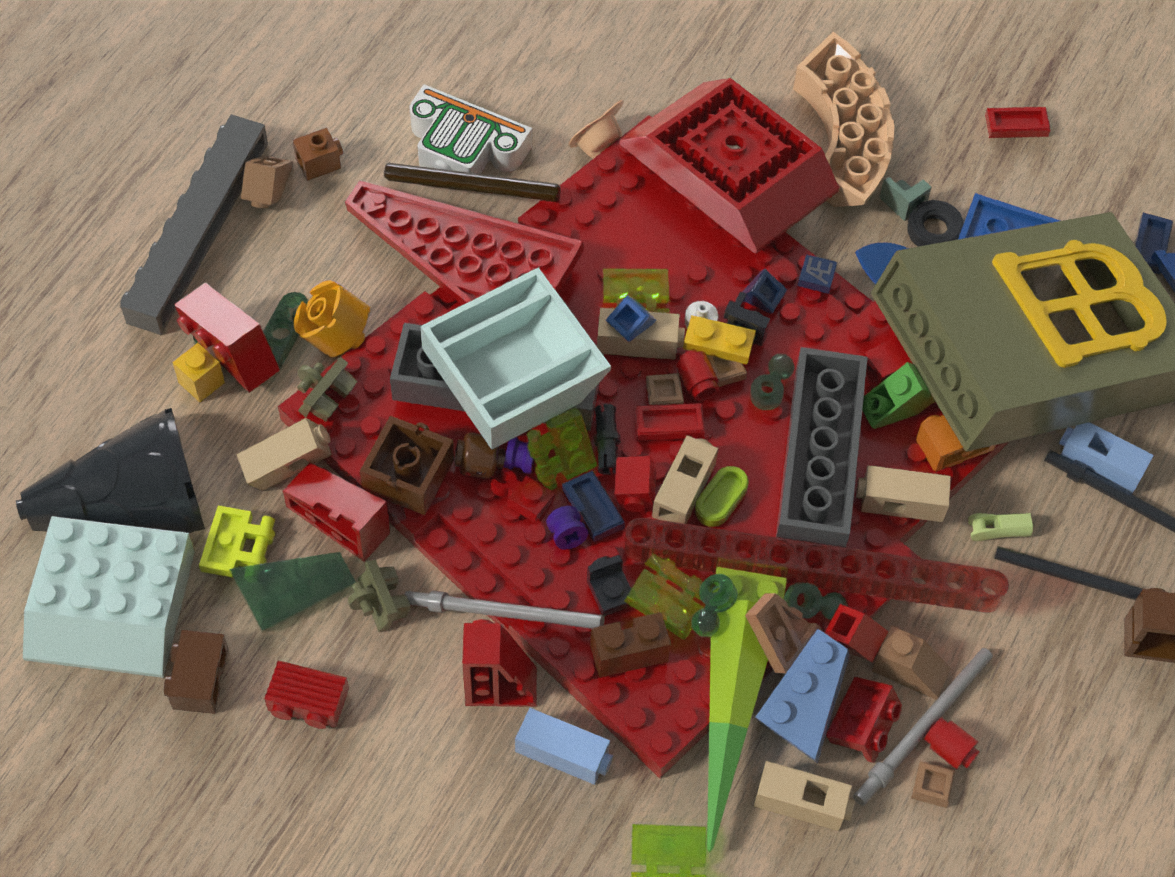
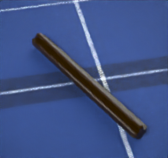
M387 163L384 170V178L395 182L557 202L561 194V187L557 183Z

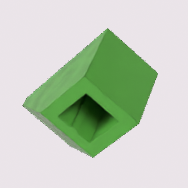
M907 362L863 397L862 410L871 427L877 429L918 415L934 403L935 400L915 365Z

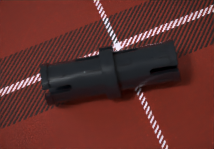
M603 404L604 411H602L601 405L594 409L597 434L593 438L594 444L598 449V473L611 475L610 468H612L613 474H616L618 445L621 443V437L616 427V407L611 404Z

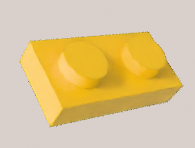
M691 315L683 349H695L697 352L703 351L709 356L747 364L756 330Z

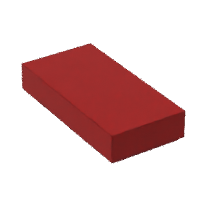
M1046 107L987 108L985 112L989 138L1049 137L1051 129Z
M702 403L635 406L637 441L685 439L686 436L704 438L705 436Z

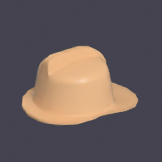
M618 101L600 118L578 131L571 138L568 146L571 148L578 146L594 159L622 137V132L615 119V115L622 107L624 101Z

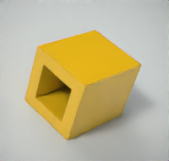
M196 343L172 362L178 383L198 402L203 401L225 383L220 362L199 343Z

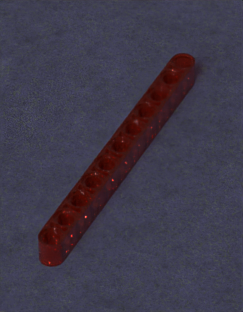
M648 518L631 520L625 530L624 551L629 558L639 562L716 573V568L722 567L787 578V584L983 613L996 611L1000 607L1009 587L1008 579L1000 571L975 566ZM644 537L648 541L639 543L633 538ZM678 542L682 546L674 548L669 546L668 543ZM712 547L715 550H717V552L708 553L705 552L702 548ZM746 552L750 554L752 557L743 558L740 557L737 553ZM780 557L786 562L777 563L772 558ZM815 562L821 568H812L807 563ZM842 568H852L856 573H847ZM878 572L886 573V574H888L891 578H890V579L881 578L877 573H878ZM912 578H921L926 584L916 583ZM948 583H955L961 589L951 588ZM983 588L992 589L996 594H988Z

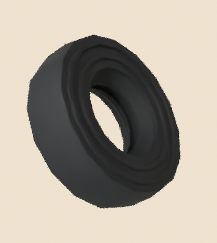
M939 200L924 201L917 205L910 214L907 232L911 241L917 247L958 240L964 220L961 213L947 202ZM931 218L939 219L946 224L947 231L943 234H933L925 229L924 222Z

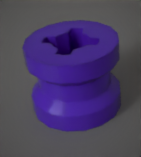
M518 437L509 440L504 468L510 470L520 468L524 473L531 474L536 458L538 441L530 440L524 442L520 441Z
M560 507L554 510L546 520L548 529L555 533L553 536L554 542L560 549L575 548L582 544L588 536V530L585 524L580 522L581 515L576 507Z

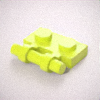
M218 505L199 563L200 571L234 578L237 567L243 566L247 568L244 579L248 582L256 583L260 572L264 571L267 563L265 554L268 545L273 543L275 536L273 527L276 520L270 516H263L260 525L251 524L253 519L251 511ZM246 538L255 541L252 553L243 551Z

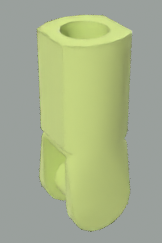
M976 513L968 517V523L973 527V532L971 533L973 541L1030 537L1033 532L1031 513ZM986 525H993L994 528H987Z

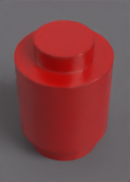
M693 349L679 357L676 369L690 396H693L696 401H703L711 398L719 391L717 385L719 379L705 352H697V350Z
M942 717L934 724L924 738L930 744L929 749L956 770L962 765L968 769L980 754V751L975 748L979 743L978 740L952 720L947 722Z

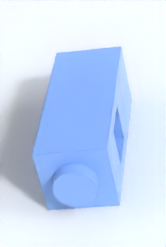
M1090 422L1076 425L1074 429L1068 427L1059 442L1060 445L1064 446L1061 453L1063 457L1073 462L1075 460L1080 461L1088 466L1087 470L1133 494L1154 456Z
M529 708L515 738L516 753L594 785L599 774L604 776L607 774L613 759V755L609 754L610 740L532 708Z

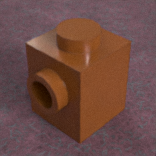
M327 127L292 140L295 159L307 181L341 169L340 156L343 155V149L337 137L332 138Z

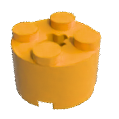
M327 280L319 283L309 292L313 296L306 304L302 301L294 317V329L302 339L332 358L343 354L350 348L356 349L363 343L365 339L363 330L370 313V306L334 281Z

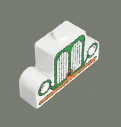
M425 84L411 102L412 132L421 138L417 145L420 167L481 174L487 163L492 161L493 166L499 171L511 172L522 164L532 148L531 127Z

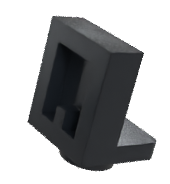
M740 291L736 301H729L723 318L728 320L727 324L756 330L753 344L762 347L767 337L770 318L763 316L757 311L744 309L747 293Z
M620 555L611 558L609 556L598 558L587 568L588 586L604 617L636 604V598L622 570L623 561Z

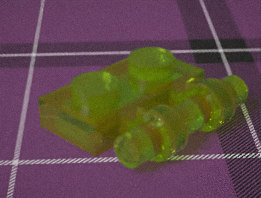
M603 269V303H616L617 307L628 295L639 303H646L645 309L648 312L669 313V309L656 308V303H668L669 301L668 269Z
M576 407L546 421L548 433L541 436L539 430H531L527 434L529 440L527 448L530 457L536 461L535 472L537 478L550 490L557 487L555 479L557 473L562 471L564 477L569 480L597 466L582 414ZM554 448L556 456L549 459V451Z
M652 553L646 565L657 572L656 576L644 569L624 601L645 615L661 612L666 629L684 640L691 632L704 609L703 606L692 599L695 596L705 603L712 591L702 585V580L695 575L690 577L677 569L675 562L668 558L663 560ZM668 579L683 589L682 593L667 584L666 580Z
M632 824L631 864L646 865V872H631V877H706V874H691V867H705L706 827ZM679 866V873H658L657 867Z

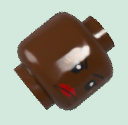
M470 432L464 436L463 440L458 439L454 466L459 467L460 473L463 476L490 479L494 476L496 468L503 469L505 449L499 448V446L491 449L480 433Z

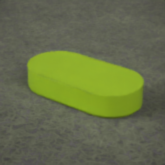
M734 466L720 469L696 501L695 515L702 524L710 527L723 524L746 495L749 480L742 469Z

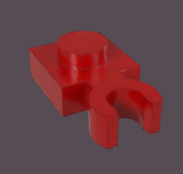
M503 468L500 474V478L507 483L502 484L495 479L491 481L490 490L492 493L500 497L508 496L506 506L534 523L554 501L555 492L528 476L520 482L516 479L515 473L508 468Z

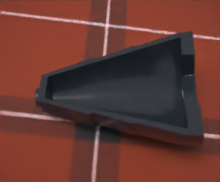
M172 408L147 417L116 437L101 443L76 461L70 459L21 491V499L16 500L20 519H27L32 531L47 532L52 516L184 533L205 529Z

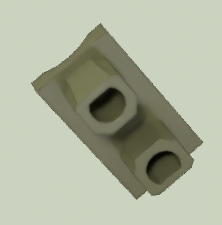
M340 357L324 377L320 374L325 370V367L319 362L313 368L307 365L299 368L297 374L302 381L297 386L298 390L305 393L309 388L313 389L298 410L302 415L307 417L311 412L322 420L327 421L339 404L327 396L326 392L332 388L345 399L355 387L357 381L345 370L348 362Z
M376 560L366 561V571L359 576L358 582L352 585L354 593L349 596L348 604L353 610L362 609L364 616L372 615L379 632L388 631L393 621L407 616L411 605L404 594L392 597L389 590L396 589L399 583L394 566L379 567Z

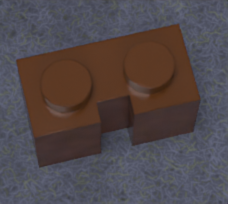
M661 612L633 618L632 628L622 630L620 622L591 628L590 647L599 678L669 662L671 642Z
M181 630L179 642H174L172 646L171 662L174 663L172 675H167L164 682V696L168 697L173 710L215 714L221 688V674H224L229 650L224 634Z

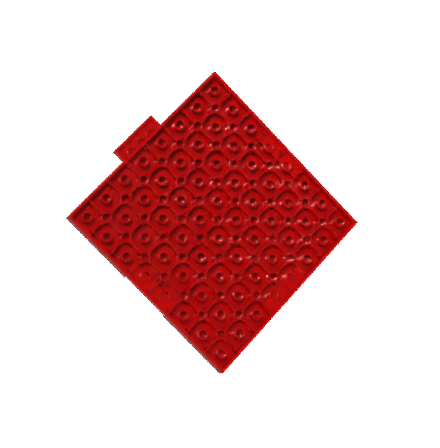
M648 115L560 184L561 194L557 202L540 200L518 217V224L583 241L584 252L558 295L596 346L600 308L615 309L627 295L639 302L648 312L679 314V327L685 328V340L687 333L685 314L688 306L697 301L711 303L717 309V321L727 324L728 320L723 317L729 301H736L740 291L743 292L763 269H766L787 289L785 295L771 314L745 302L744 309L757 311L763 316L770 318L768 333L763 346L752 344L748 363L743 364L747 372L746 379L721 386L719 391L711 398L696 401L693 396L688 394L680 377L683 404L702 403L705 436L699 439H704L710 442L712 446L718 448L716 465L704 489L720 469L734 466L742 469L748 476L749 484L746 495L723 524L715 527L702 524L695 515V508L684 530L653 518V508H647L640 512H630L626 509H621L614 495L616 474H613L612 468H610L611 475L598 473V449L594 444L593 438L597 434L596 414L594 411L591 431L542 423L517 436L520 441L524 442L530 440L538 441V447L532 473L527 474L520 468H513L512 471L515 473L516 479L522 482L528 476L555 492L554 501L536 523L506 506L508 496L500 497L491 492L490 487L493 479L502 484L507 483L500 478L502 469L496 468L494 476L490 479L467 477L460 473L459 467L454 466V461L425 515L390 501H385L387 502L389 523L469 599L602 615L587 583V568L598 558L621 556L623 561L622 570L636 598V604L605 616L604 625L620 622L622 630L632 628L633 618L661 612L671 642L669 662L599 678L590 647L591 628L487 616L495 623H501L526 653L658 778H661L709 732L711 599L717 567L787 578L784 600L787 602V605L795 607L803 613L802 618L808 623L818 624L824 633L840 604L873 618L924 568L926 562L904 543L928 520L861 512L862 499L856 498L858 478L865 477L868 465L950 476V500L1009 442L997 444L995 449L935 472L922 448L917 443L916 438L921 423L925 419L933 415H943L936 401L918 415L877 429L871 427L862 410L851 528L845 552L839 553L775 543L795 372L800 348L863 356L864 352L897 336L876 301L873 302L837 272L834 274L829 294L798 286L806 254L815 255L788 233H783L755 254L619 144L620 139L652 118ZM441 287L431 294L424 291L365 337L363 343L358 348H351L341 356V358L348 362L345 370L353 376L357 383L345 399L332 388L326 392L327 396L339 404L327 421L322 420L311 412L305 417L298 411L304 404L303 401L313 390L312 388H309L305 393L298 390L278 406L281 421L290 427L307 418L318 425H323L330 437L328 446L332 454L323 460L345 481L361 489L360 469L390 416L413 425L423 423L429 427V431L452 439L455 459L458 439L463 440L464 436L470 432L480 433L466 411L392 400L390 377L404 323L424 325L462 305ZM677 347L675 360L603 354L611 365V370L600 381L595 407L601 405L602 411H604L603 404H611L616 407V427L621 437V443L618 445V457L651 456L657 471L655 498L685 439L637 441L635 406L649 405L646 376L678 373L676 364L679 361V357L689 351L684 350L682 347ZM336 361L328 366L320 375L324 377ZM866 378L864 396L873 389ZM509 441L499 446V448L505 449V455ZM593 470L625 521V529L596 542L593 541L588 533L586 540L579 546L572 549H560L554 542L553 536L555 533L548 529L546 520L554 510L563 506H572L562 490V484ZM769 660L765 668L763 679L773 670Z

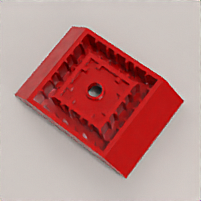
M732 78L703 82L619 141L622 147L755 254L839 191L838 183L823 149ZM727 145H737L740 149H731Z

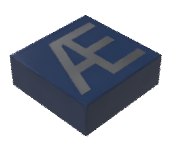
M806 254L798 286L829 294L837 262Z

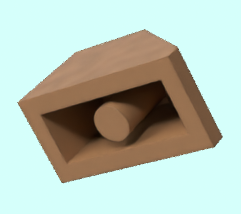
M266 155L247 161L245 163L241 199L251 201L250 205L257 208H269V205L279 202L294 161Z
M891 625L878 653L872 672L937 700L951 668L924 639Z

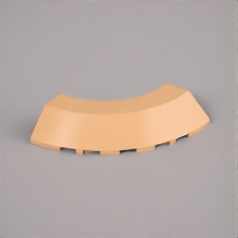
M832 32L797 66L793 90L804 97L816 110L827 133L829 148L825 156L839 186V191L829 198L827 202L834 207L864 205L875 193L890 163L894 140V120H892L889 97L885 88H881V85L875 78L876 72L874 69L866 66L860 58L861 54L852 45Z

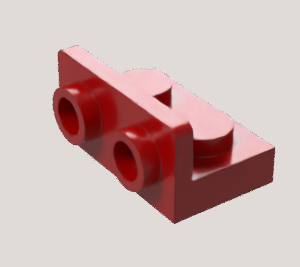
M854 676L826 734L829 742L862 751L868 762L875 763L879 753L887 745L888 733L893 723L898 721L902 711V704L893 686Z

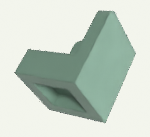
M888 177L883 180L879 198L905 221L917 205L928 201L932 187L925 180H921L911 187L904 180H899L895 183Z

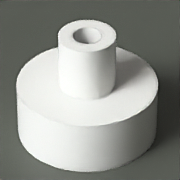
M705 301L692 303L688 306L685 314V326L687 329L691 315L714 321L718 320L717 309L711 303Z

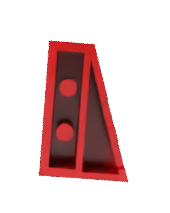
M204 283L174 304L180 316L177 322L181 329L187 335L192 334L201 346L216 358L248 393L280 371L260 324L207 283Z
M310 462L283 490L287 508L363 562L370 557L391 533L387 502Z
M485 619L464 623L462 666L465 706L537 707V667L503 625Z

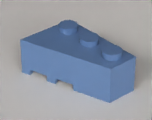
M817 629L755 717L760 723L816 763L820 759L821 749L850 657L848 649Z

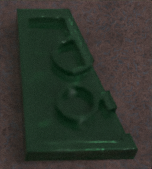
M340 552L238 567L229 570L261 632L351 587L356 582Z

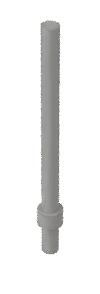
M434 590L430 593L405 592L410 605L428 607L429 611L445 613L446 610L584 628L604 626L605 622L603 615L449 596L447 592Z
M981 648L883 762H877L868 772L869 778L853 795L858 804L864 806L880 787L885 788L894 778L893 772L993 658L992 653L988 649Z

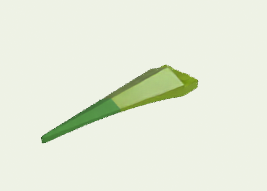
M722 567L716 568L711 599L707 850L709 852L714 848L768 662V658L745 615L765 593H776L784 599L787 578Z

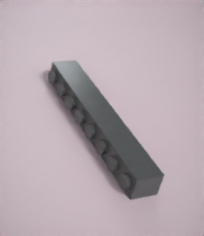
M231 114L225 125L220 126L215 143L212 148L209 147L206 150L203 164L198 171L196 170L193 173L186 193L179 197L177 209L173 216L166 220L161 237L158 242L152 244L149 257L144 266L139 267L137 270L135 282L130 291H126L122 296L120 308L126 324L162 335L176 310L174 304L184 296L242 192L245 163L262 156L268 145L265 124Z

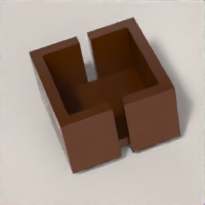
M1161 588L1142 589L1134 602V606L1132 605L1124 618V656L1175 663V593L1166 592Z

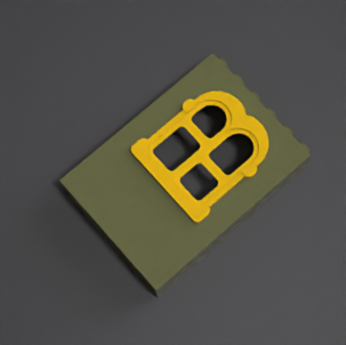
M1112 212L898 250L871 291V295L966 452L1175 401V303ZM1082 260L1102 290H1094L1089 286L1075 265V261ZM1059 265L1078 295L1040 301L1028 286L1021 272ZM1110 301L1130 332L1115 336L1107 334L1090 309V306ZM1074 310L1093 340L1073 345L1067 344L1052 323L1049 314Z

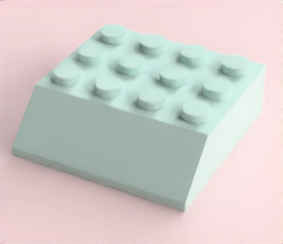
M539 267L420 326L422 349L491 449L580 404L611 370V365Z
M52 516L24 610L23 659L25 661L164 678L195 553L189 533Z

